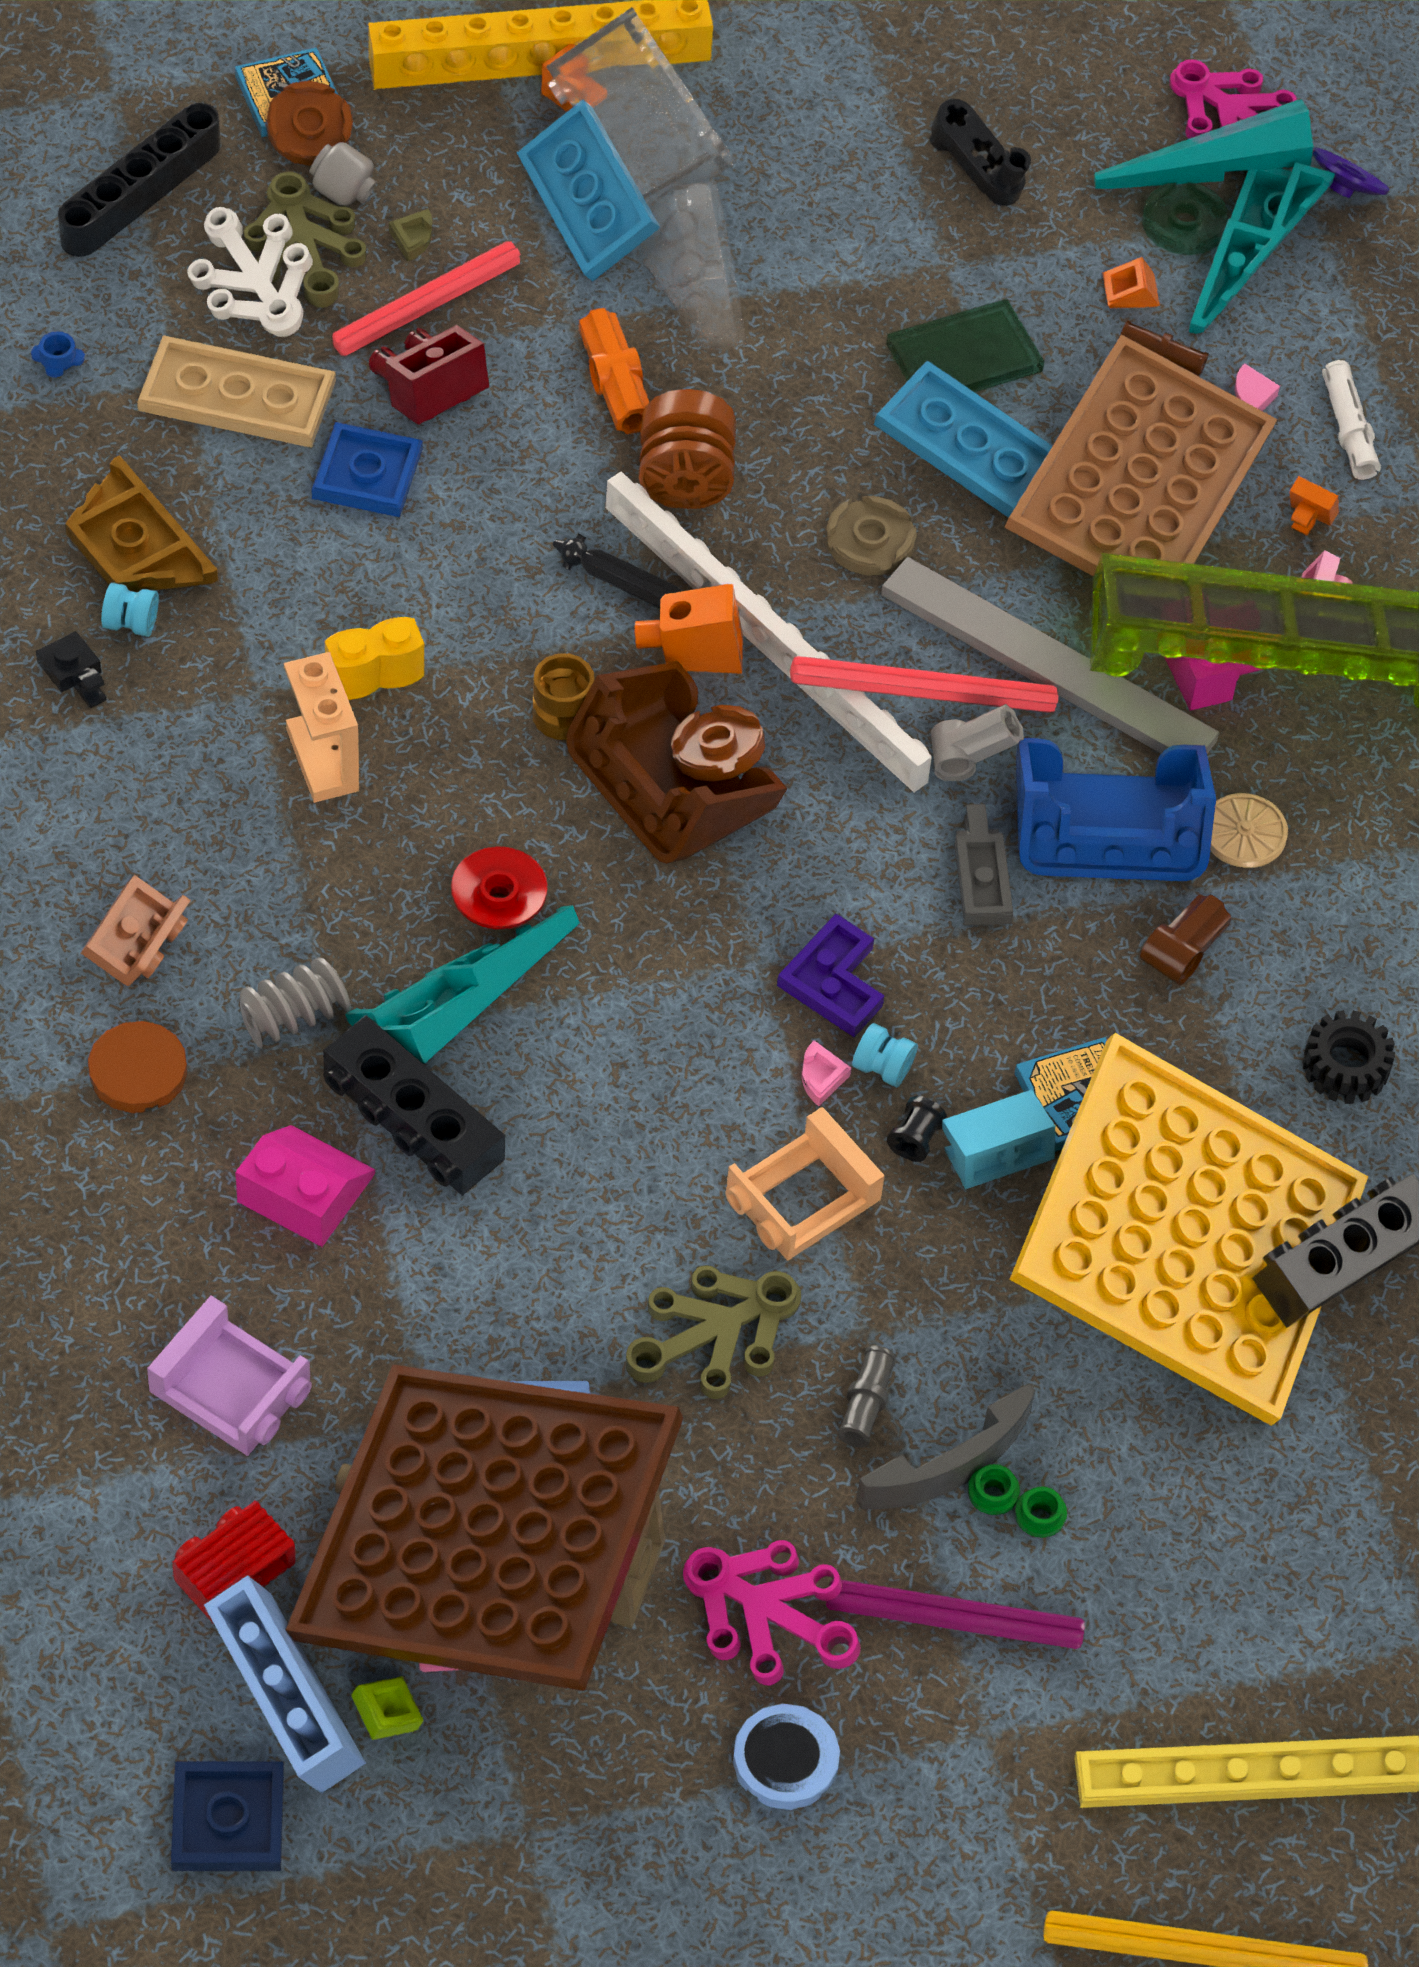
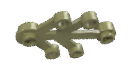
M294 172L280 173L273 178L267 189V200L270 204L254 223L245 227L244 243L252 251H262L267 240L263 229L265 220L273 214H286L293 229V234L284 245L272 283L276 282L281 276V264L284 262L283 253L285 249L295 243L303 244L308 248L313 259L312 266L305 272L306 275L303 279L304 297L315 307H328L339 296V279L332 270L323 268L315 243L340 254V260L346 266L357 267L362 265L366 261L365 243L357 238L342 236L351 233L355 229V213L349 207H338L311 195L310 187L301 175ZM305 212L328 220L331 230L308 221ZM347 219L348 221L341 223L337 222L336 220ZM253 235H262L263 237H262V238H259V239H255V238H252L251 236H253ZM354 250V251H358L359 253H358V254H355V255H351V254H348L347 252ZM259 256V257L256 259V261H257L258 263H259V260H260V257H261V256Z
M700 1266L693 1272L691 1280L692 1292L697 1297L712 1299L721 1293L745 1301L733 1307L677 1295L674 1290L667 1287L656 1288L650 1293L648 1299V1312L654 1319L668 1321L678 1316L701 1323L662 1343L651 1337L638 1338L628 1346L625 1365L628 1374L639 1382L649 1383L658 1380L664 1374L667 1364L716 1340L710 1364L702 1371L700 1388L703 1394L709 1398H722L730 1391L731 1374L729 1370L741 1326L760 1317L755 1342L746 1348L743 1363L746 1371L753 1376L769 1374L774 1366L775 1353L772 1348L780 1320L790 1318L797 1312L801 1303V1290L790 1275L780 1271L768 1272L757 1281L720 1273L713 1266ZM707 1277L714 1280L715 1284L711 1287H703L698 1283V1280ZM771 1294H779L784 1298V1301L773 1302L767 1299V1297ZM666 1299L672 1303V1306L667 1309H660L654 1303L657 1300ZM761 1354L768 1361L764 1364H756L750 1358L753 1355ZM641 1360H650L655 1366L652 1368H642L637 1366V1363ZM717 1376L722 1378L725 1383L722 1386L714 1387L707 1382V1379Z

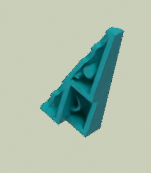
M1302 99L1098 171L1094 173L1095 189L1224 181V174L1228 171L1294 167L1295 162L1311 166L1313 139L1309 109Z
M1295 162L1292 171L1282 168L1248 170L1231 219H1228L1190 322L1189 332L1198 334L1207 329L1328 189L1334 180V173Z
M573 905L562 906L556 909V913L533 927L530 924H526L515 929L517 937L503 946L487 943L426 973L423 979L402 992L394 989L384 994L385 1002L374 1009L355 1008L345 1014L348 1023L353 1026L367 1015L421 1063L425 1064L580 924Z

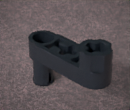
M960 99L944 101L940 105L931 126L932 134L929 140L932 146L938 151L951 152L980 191L986 194L994 204L1000 206L1014 204L1018 201L1026 183L1025 173L1031 165L1029 153L1019 147L1011 148L1010 153L1008 150L1006 151L967 102ZM975 149L977 152L985 150L988 155L986 159L982 155L975 157L972 155L973 150ZM988 168L992 170L990 174H986Z

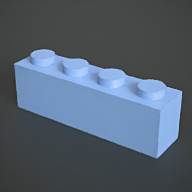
M247 1575L204 1604L300 1779L322 1794L366 1764L300 1644L295 1642L286 1632L288 1623L269 1591Z

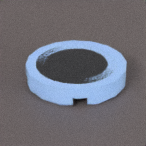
M779 1704L762 1708L745 1721L736 1736L733 1766L738 1782L746 1792L748 1789L751 1794L758 1797L757 1801L768 1807L792 1810L813 1804L821 1798V1794L826 1792L829 1786H832L837 1777L840 1748L835 1732L822 1716L803 1706Z

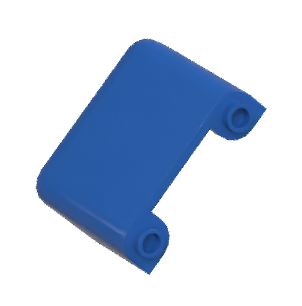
M1024 738V740L1019 741L1016 752L1018 848L1020 862L1027 871L1041 876L1189 881L1201 876L1207 869L1210 857L1216 794L1205 745L1181 744L1165 749L1158 757L1155 777L1063 773L1062 752L1056 744L1050 740L1038 738Z

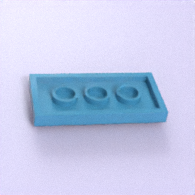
M582 99L517 152L579 267L590 280L594 281L660 228L595 111L585 100Z
M928 360L877 413L874 421L876 427L1008 518L1052 448V445Z

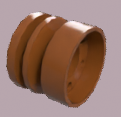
M693 389L669 391L650 401L645 406L641 418L640 442L642 449L639 458L638 478L640 485L645 488L653 501L671 508L699 509L722 501L731 492L734 483L735 472L733 467L735 456L733 450L736 444V418L733 409L722 398L706 391Z

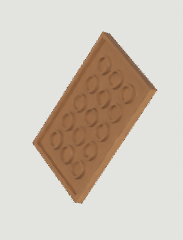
M1121 334L1009 516L1004 528L1162 613V608L1170 606L1278 419Z

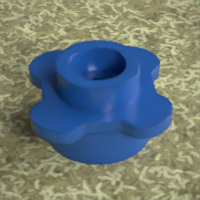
M60 331L44 335L39 345L34 346L31 350L32 359L40 362L45 367L46 374L50 377H60L63 375L64 370L73 365L79 366L85 360L84 352L81 349L75 348L74 339L69 334Z

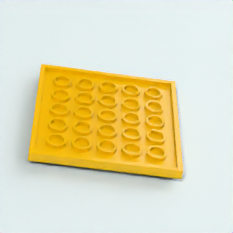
M1114 1033L1106 1041L1009 1280L1272 1426L1282 1417L1321 1307L1286 1328L1252 1278L1267 1266L1263 1257L1286 1241L1294 1248L1302 1243L1298 1235L1321 1219H1323L1327 1226L1336 1222L1332 1215L1334 1212L1355 1198H1358L1360 1201L1368 1176Z

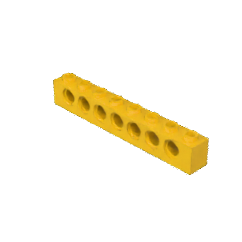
M638 0L368 23L369 63L374 89L542 75V64L569 44H574L584 51L583 71L711 61L713 22L708 0Z

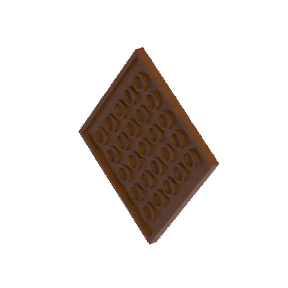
M392 1365L286 1627V1632L295 1642L585 1691L683 1421L679 1407Z

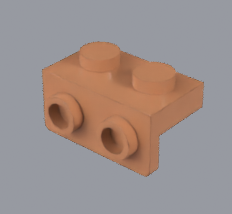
M134 875L126 883L81 951V954L124 985L130 986L141 974L148 979L165 956L158 951L165 939L172 942L187 923L188 918L182 915L191 900L182 894L173 903Z

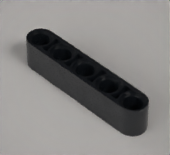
M193 103L186 106L65 201L58 211L62 249L66 253L78 257L94 253L219 152L221 146L218 111L207 103Z

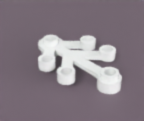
M224 207L212 209L206 216L204 229L214 245L227 248L242 272L214 269L210 261L199 259L194 261L187 271L192 284L201 290L211 287L222 288L213 291L207 299V305L215 318L225 320L234 317L259 320L263 328L269 333L279 337L292 335L301 326L303 318V308L297 299V295L304 274L311 268L313 263L308 248L303 244L295 243L285 249L283 260L288 270L280 290L277 292L272 285V280L284 245L293 234V229L287 217L282 214H273L265 220L263 229L267 240L258 263L241 238L243 227L236 213ZM284 226L282 230L273 232L275 228ZM303 256L300 261L292 262L294 258ZM208 271L205 276L197 278L200 273ZM226 289L257 293L262 302L234 300L231 292ZM228 301L223 307L217 308L220 302Z

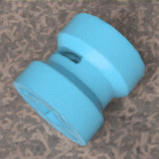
M110 583L102 607V627L115 631L122 627L129 628L136 635L149 637L157 618L158 592L148 589L134 592L129 591L126 585Z
M872 1023L858 1044L852 1066L864 1073L874 1071L881 1075L883 1082L897 1088L901 1085L913 1064L918 1044L905 1037L897 1040L889 1036L886 1028Z

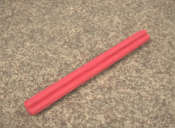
M805 656L794 657L790 667L791 681L800 685L1001 707L1007 704L1011 709L1046 713L1054 712L1059 700L1055 686Z

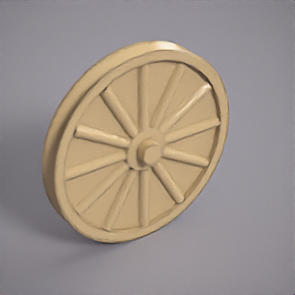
M1248 793L1230 794L1216 801L1210 851L1217 858L1236 867L1255 868L1269 864L1282 853L1288 837V826L1284 815L1272 802L1263 797Z

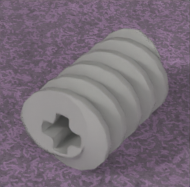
M320 957L315 958L311 962L310 969L305 965L296 966L293 970V977L286 972L279 973L276 976L275 985L270 980L264 979L258 984L257 992L248 986L240 991V1007L243 1021L254 1043L259 1048L263 1047L261 1033L265 1031L274 1042L280 1041L279 1026L282 1024L293 1035L297 1034V1018L302 1017L310 1027H314L316 1025L315 1011L318 1009L328 1020L334 1017L332 1004L335 1002L346 1013L351 1010L350 999L336 970L325 959Z

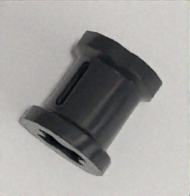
M913 1096L909 1098L906 1104V1115L899 1127L892 1128L888 1134L887 1144L895 1154L912 1162H921L929 1154V1142L935 1131L942 1129V1120L947 1118V1114L938 1103L923 1096Z

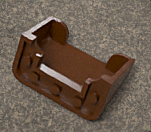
M678 661L597 675L567 732V748L574 762L657 860L666 864L687 859L770 813L778 806L787 790V787L776 774L764 766L750 768L743 774L741 779L736 776L731 779L714 782L696 780L681 772L674 762L671 737L676 727L687 716L694 713L698 704V688L692 677Z

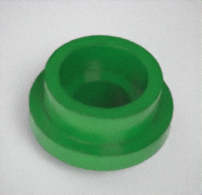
M998 1464L987 1465L972 1475L968 1486V1496L971 1503L979 1511L989 1515H1001L1012 1510L1017 1504L1020 1495V1485L1015 1475L1005 1466ZM988 1487H997L1003 1495L991 1496L985 1493L984 1490Z
M1035 1487L1023 1493L1018 1499L1015 1508V1518L1019 1527L1027 1534L1046 1538L1057 1534L1063 1528L1067 1518V1507L1064 1500L1055 1490L1048 1487ZM1036 1509H1043L1050 1517L1048 1519H1040L1033 1516L1031 1512Z

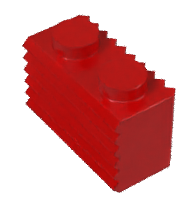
M256 1500L244 1509L236 1506L228 1510L217 1522V1529L202 1540L199 1537L187 1540L177 1550L175 1560L172 1561L174 1581L212 1623L213 1621L204 1604L247 1575L262 1587H265L296 1563L294 1541L291 1537H288L285 1530L281 1529L279 1524L274 1521L272 1516L268 1515L267 1511Z

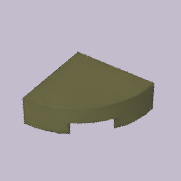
M429 209L389 222V232L407 261L421 255L429 246L432 239L431 231L433 234V220Z

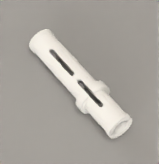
M1343 360L1332 361L1326 365L1327 369L1322 370V376L1328 388L1335 417L1339 424L1338 440L1340 446L1348 454L1353 476L1361 480L1370 479L1377 475L1376 471L1381 469L1373 446L1375 434L1372 426L1365 420L1357 389L1353 382L1350 365Z

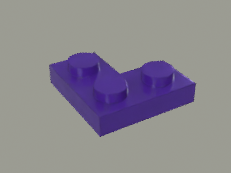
M836 913L779 973L777 978V986L852 1037H855L883 1007L884 1003L883 994L851 974L873 950L874 938Z

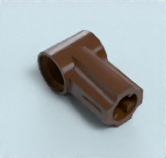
M1199 894L1169 926L1163 923L1154 930L1141 950L1140 959L1181 986L1196 971L1202 961L1204 952L1229 927L1232 916L1227 912L1221 900L1211 894L1208 896Z

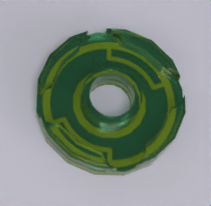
M1175 182L1165 184L1154 190L1145 201L1142 225L1146 235L1157 246L1171 253L1183 255L1206 253L1217 247L1228 222L1225 202L1213 190L1200 184L1187 182V187H1176ZM1187 213L1195 217L1196 220L1184 222L1176 218L1175 215Z

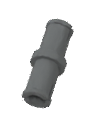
M873 1345L865 1350V1357L857 1381H853L850 1384L847 1392L849 1405L842 1426L839 1428L838 1437L849 1446L862 1448L869 1445L877 1414L885 1409L888 1400L886 1387L892 1369L896 1364V1355L891 1350L882 1346Z

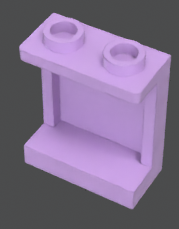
M210 1296L147 1368L149 1392L247 1456L259 1443L266 1445L274 1437L280 1426L281 1416L290 1406L293 1408L299 1407L308 1396L312 1387L309 1360L300 1355L292 1363L228 1321L227 1305L213 1296Z

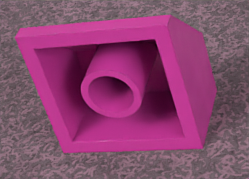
M289 1125L263 1135L235 1172L237 1202L323 1247L373 1178L375 1169Z

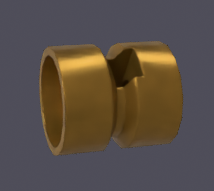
M569 653L555 654L541 661L534 672L533 722L537 729L547 737L556 740H567L569 726L594 682V672L591 666L581 657Z

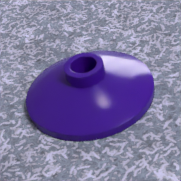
M1314 148L1312 155L1320 167L1325 171L1335 174L1334 180L1329 186L1335 192L1347 198H1351L1354 191L1370 195L1388 194L1389 187L1366 170L1327 150Z

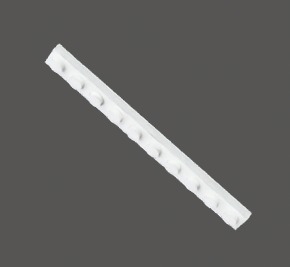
M622 472L607 480L606 509L693 589L724 584L734 585L743 635L790 679V667L794 657L805 656L830 659L823 652H817L806 642L800 631L793 624L782 620L772 610L764 597L755 595L746 587L732 568L721 564L710 553L703 541L697 538L694 539L685 531L671 512L661 509L650 498L643 486L638 483L634 484ZM797 684L913 792H916L928 783L932 756L925 745L918 739H912L897 725L896 720L888 711L879 709L866 697L864 692Z

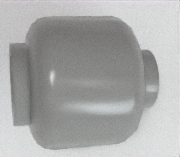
M339 142L333 147L327 144L320 151L309 170V173L313 175V188L338 206L349 207L355 200L363 204L377 183L371 178L374 171L373 162L344 142Z

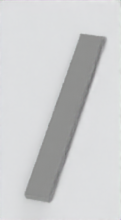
M908 556L882 586L881 595L1035 683L1055 686L1060 697L1159 753H1162L1171 746L1183 744L1205 745L1208 754L1218 740L1219 731Z

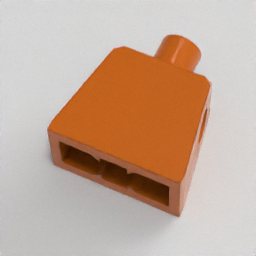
M724 584L665 594L660 599V620L635 621L637 649L663 647L666 663L678 661L686 671L742 674L743 632L734 585Z

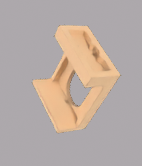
M330 652L284 663L285 672L302 716L287 719L286 730L313 802L358 792V724Z
M821 1107L807 1116L805 1134L743 1173L735 1163L729 1166L725 1193L731 1207L740 1215L746 1213L754 1222L757 1233L765 1246L771 1250L777 1248L788 1261L880 1201L885 1175L830 1114ZM817 1159H820L848 1192L804 1221L791 1227L763 1195Z

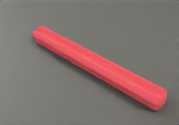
M506 241L339 329L332 334L334 348L341 356H347L517 266L520 263L518 248L511 241Z

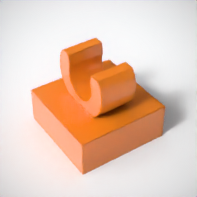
M1298 476L1290 489V506L1295 508L1291 517V521L1294 522L1291 528L1307 536L1317 520L1331 526L1339 513L1338 495Z

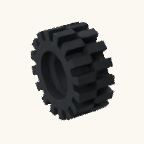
M1344 1010L1336 1011L1334 1020H1332L1329 1014L1322 1017L1320 1025L1315 1023L1304 1051L1302 1064L1303 1069H1307L1305 1075L1307 1081L1310 1083L1317 1080L1314 1090L1320 1095L1325 1089L1330 1090L1328 1099L1335 1102L1337 1101L1338 1094L1345 1095V1104H1353L1356 1095L1359 1096L1361 1103L1370 1099L1371 1092L1377 1096L1382 1091L1383 1084L1386 1085L1394 1062L1395 1052H1393L1395 1044L1393 1037L1386 1039L1389 1030L1384 1025L1375 1029L1377 1019L1370 1015L1366 1022L1359 1020L1361 1015L1359 1011L1353 1010L1351 1018H1346ZM1335 1047H1352L1364 1054L1367 1063L1357 1068L1346 1067L1336 1062L1331 1057L1330 1052Z

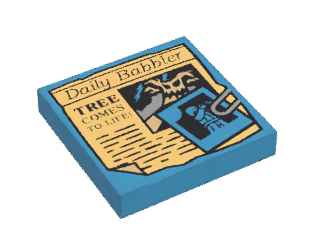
M317 47L235 66L236 80L261 137L268 136L265 124L269 104L278 93L283 91L284 87L293 82L311 80L327 84L335 89Z
M1106 1037L1016 1064L1014 1074L1023 1092L1032 1090L1055 1124V1151L1063 1149L1107 1041Z

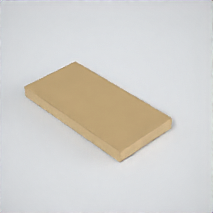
M163 335L137 401L138 411L312 448L336 382V372Z

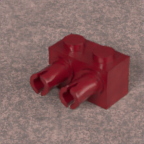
M458 325L434 337L423 328H417V334L411 331L406 337L404 344L406 351L397 356L391 349L383 346L380 347L382 353L376 349L370 356V370L388 381L391 406L418 425L433 419L436 415L461 402L467 401L472 396L489 388L484 343Z

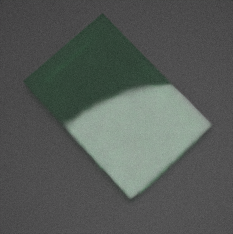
M1008 299L887 334L886 345L907 381L927 360L973 392L1043 372L1045 361Z

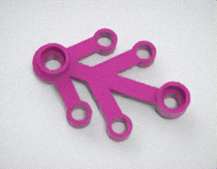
M1185 60L1173 70L1170 77V87L1173 92L1186 100L1189 119L1185 132L1189 139L1212 131L1213 123L1210 118L1205 116L1203 100L1217 108L1221 128L1257 115L1258 113L1255 112L1257 110H1271L1282 106L1278 102L1290 103L1296 101L1297 97L1288 90L1259 94L1262 88L1263 76L1255 69H1244L1240 72L1210 73L1209 68L1198 60ZM1244 81H1252L1255 84H1248ZM1237 88L1241 94H1226L1220 89ZM1194 127H1202L1204 130H1197Z
M778 1540L771 1543L768 1548L732 1557L717 1548L704 1547L698 1549L686 1561L683 1569V1578L688 1590L693 1595L704 1599L710 1628L707 1635V1644L714 1657L720 1660H730L739 1653L741 1648L737 1631L729 1625L725 1596L743 1605L753 1652L750 1660V1669L755 1680L762 1685H773L784 1674L781 1658L773 1648L768 1620L816 1647L822 1662L831 1668H846L857 1660L860 1654V1642L856 1631L851 1625L842 1621H833L823 1626L783 1603L814 1595L822 1601L836 1598L841 1592L842 1582L838 1571L833 1566L823 1564L815 1567L810 1573L753 1586L739 1577L770 1569L777 1576H788L797 1569L799 1558L792 1543L786 1540ZM786 1552L791 1554L790 1559L786 1563L777 1564L773 1562L775 1556L779 1553ZM708 1570L719 1571L718 1576L713 1580L704 1581L701 1579L702 1575ZM823 1577L834 1579L833 1584L828 1588L822 1589L816 1586L817 1582ZM722 1636L733 1638L728 1647L718 1648L715 1646V1642ZM843 1643L849 1646L847 1652L842 1655L835 1656L831 1654L832 1648L837 1644ZM765 1661L776 1663L775 1668L769 1673L758 1671L759 1666Z

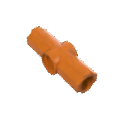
M606 308L590 310L586 317L579 320V332L589 356L590 376L596 394L604 396L617 431H623L626 435L641 432V418L645 406L649 403V399L643 386V373L639 355L634 347H628L616 313L609 312Z

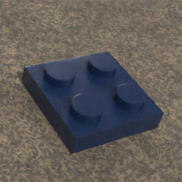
M175 1761L171 1847L172 1871H281L284 1761Z

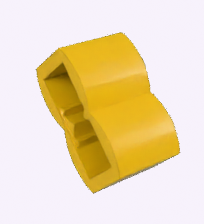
M391 618L379 622L370 630L363 628L348 629L333 634L325 640V653L330 652L348 700L370 695L380 687H405L417 682L424 676V641L414 618Z

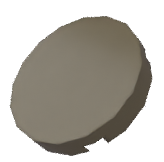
M863 496L862 501L851 503V500L841 503L831 513L825 537L828 551L837 563L851 572L870 576L893 572L907 556L911 558L916 545L917 532L916 527L914 528L911 522V516L905 508L889 499L877 496Z

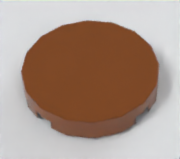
M307 80L291 83L272 99L269 104L265 125L269 141L280 155L293 163L311 166L320 151L327 144L333 147L339 142L349 143L353 119L350 106L344 98L342 100L335 93V89L324 83Z
M717 705L711 707L712 712L700 715V711H697L687 716L676 727L671 737V747L674 762L683 774L703 781L714 782L731 779L748 771L760 760L766 747L763 728L753 712L740 706Z
M145 1021L122 1023L107 1030L93 1044L88 1058L90 1081L99 1099L113 1109L129 1113L146 1112L145 1108H152L156 1105L160 1108L169 1104L182 1091L187 1077L185 1049L177 1036L161 1025Z

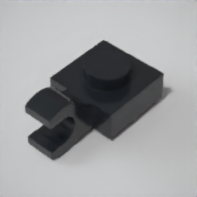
M77 631L36 651L37 662L61 693L74 687L89 708L107 700L105 694L99 688L105 685L100 675L102 673L100 660Z

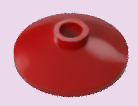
M488 847L473 852L460 862L452 877L451 893L454 904L459 912L471 922L490 929H509L527 923L540 912L547 898V879L538 862L528 854L510 847ZM502 893L507 897L495 898L492 895Z

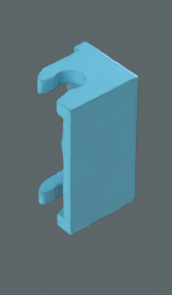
M1032 1090L942 1120V1129L951 1143L950 1146L944 1149L965 1189L1055 1159V1124Z

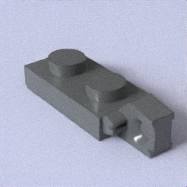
M985 804L966 805L967 812L966 817H964L965 830L956 831L954 844L964 926L1012 924L1013 906L1003 833H999V829H988Z

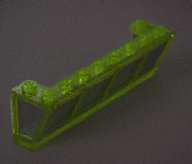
M1102 553L1093 577L1090 671L1103 672L1113 677L1125 676L1137 669L1144 652L1161 654L1168 658L1182 656L1206 659L1216 664L1230 662L1252 665L1258 669L1279 668L1296 670L1306 675L1320 673L1344 676L1349 680L1356 681L1369 679L1390 682L1396 686L1416 685L1413 693V703L1419 708V592Z

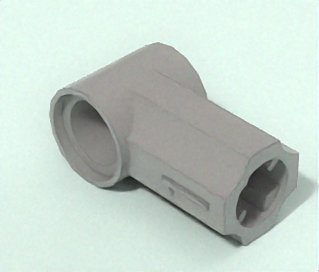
M1005 704L968 722L954 719L942 721L935 725L931 730L934 773L943 781L966 780L976 772L977 762L1017 745L1019 741L1024 740L1023 727L1018 721L1015 711Z

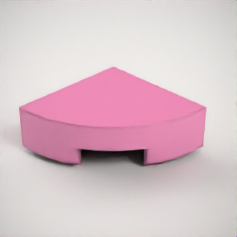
M1245 363L1242 365L1235 382L1237 398L1263 411L1278 396L1280 389L1278 384Z
M815 1040L807 1048L803 1060L804 1064L802 1065V1082L808 1096L816 1105L820 1106L850 1077L851 1067Z

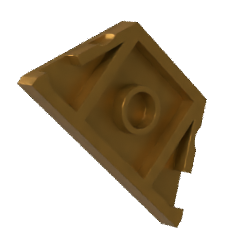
M120 455L111 461L110 472L100 485L96 483L86 495L85 503L81 507L76 508L65 523L67 536L108 584L126 585L129 591L139 592L142 589L162 590L213 584L218 581V569Z

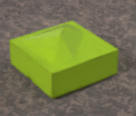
M403 1676L358 1685L351 1694L372 1740L416 1731L424 1722Z

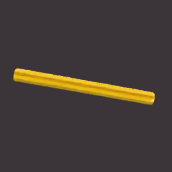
M1049 1911L1044 1922L1043 1935L1044 1941L1047 1943L1216 1967H1368L1367 1956L1355 1952L1059 1911Z

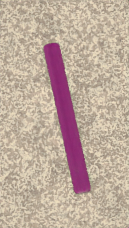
M834 1579L830 1580L828 1587L833 1584ZM841 1580L842 1589L840 1594L836 1598L826 1601V1607L829 1610L1073 1649L1081 1647L1085 1632V1622L1082 1618L846 1580Z

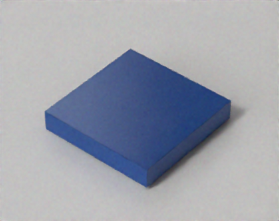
M335 422L312 487V499L400 517L423 450V440Z

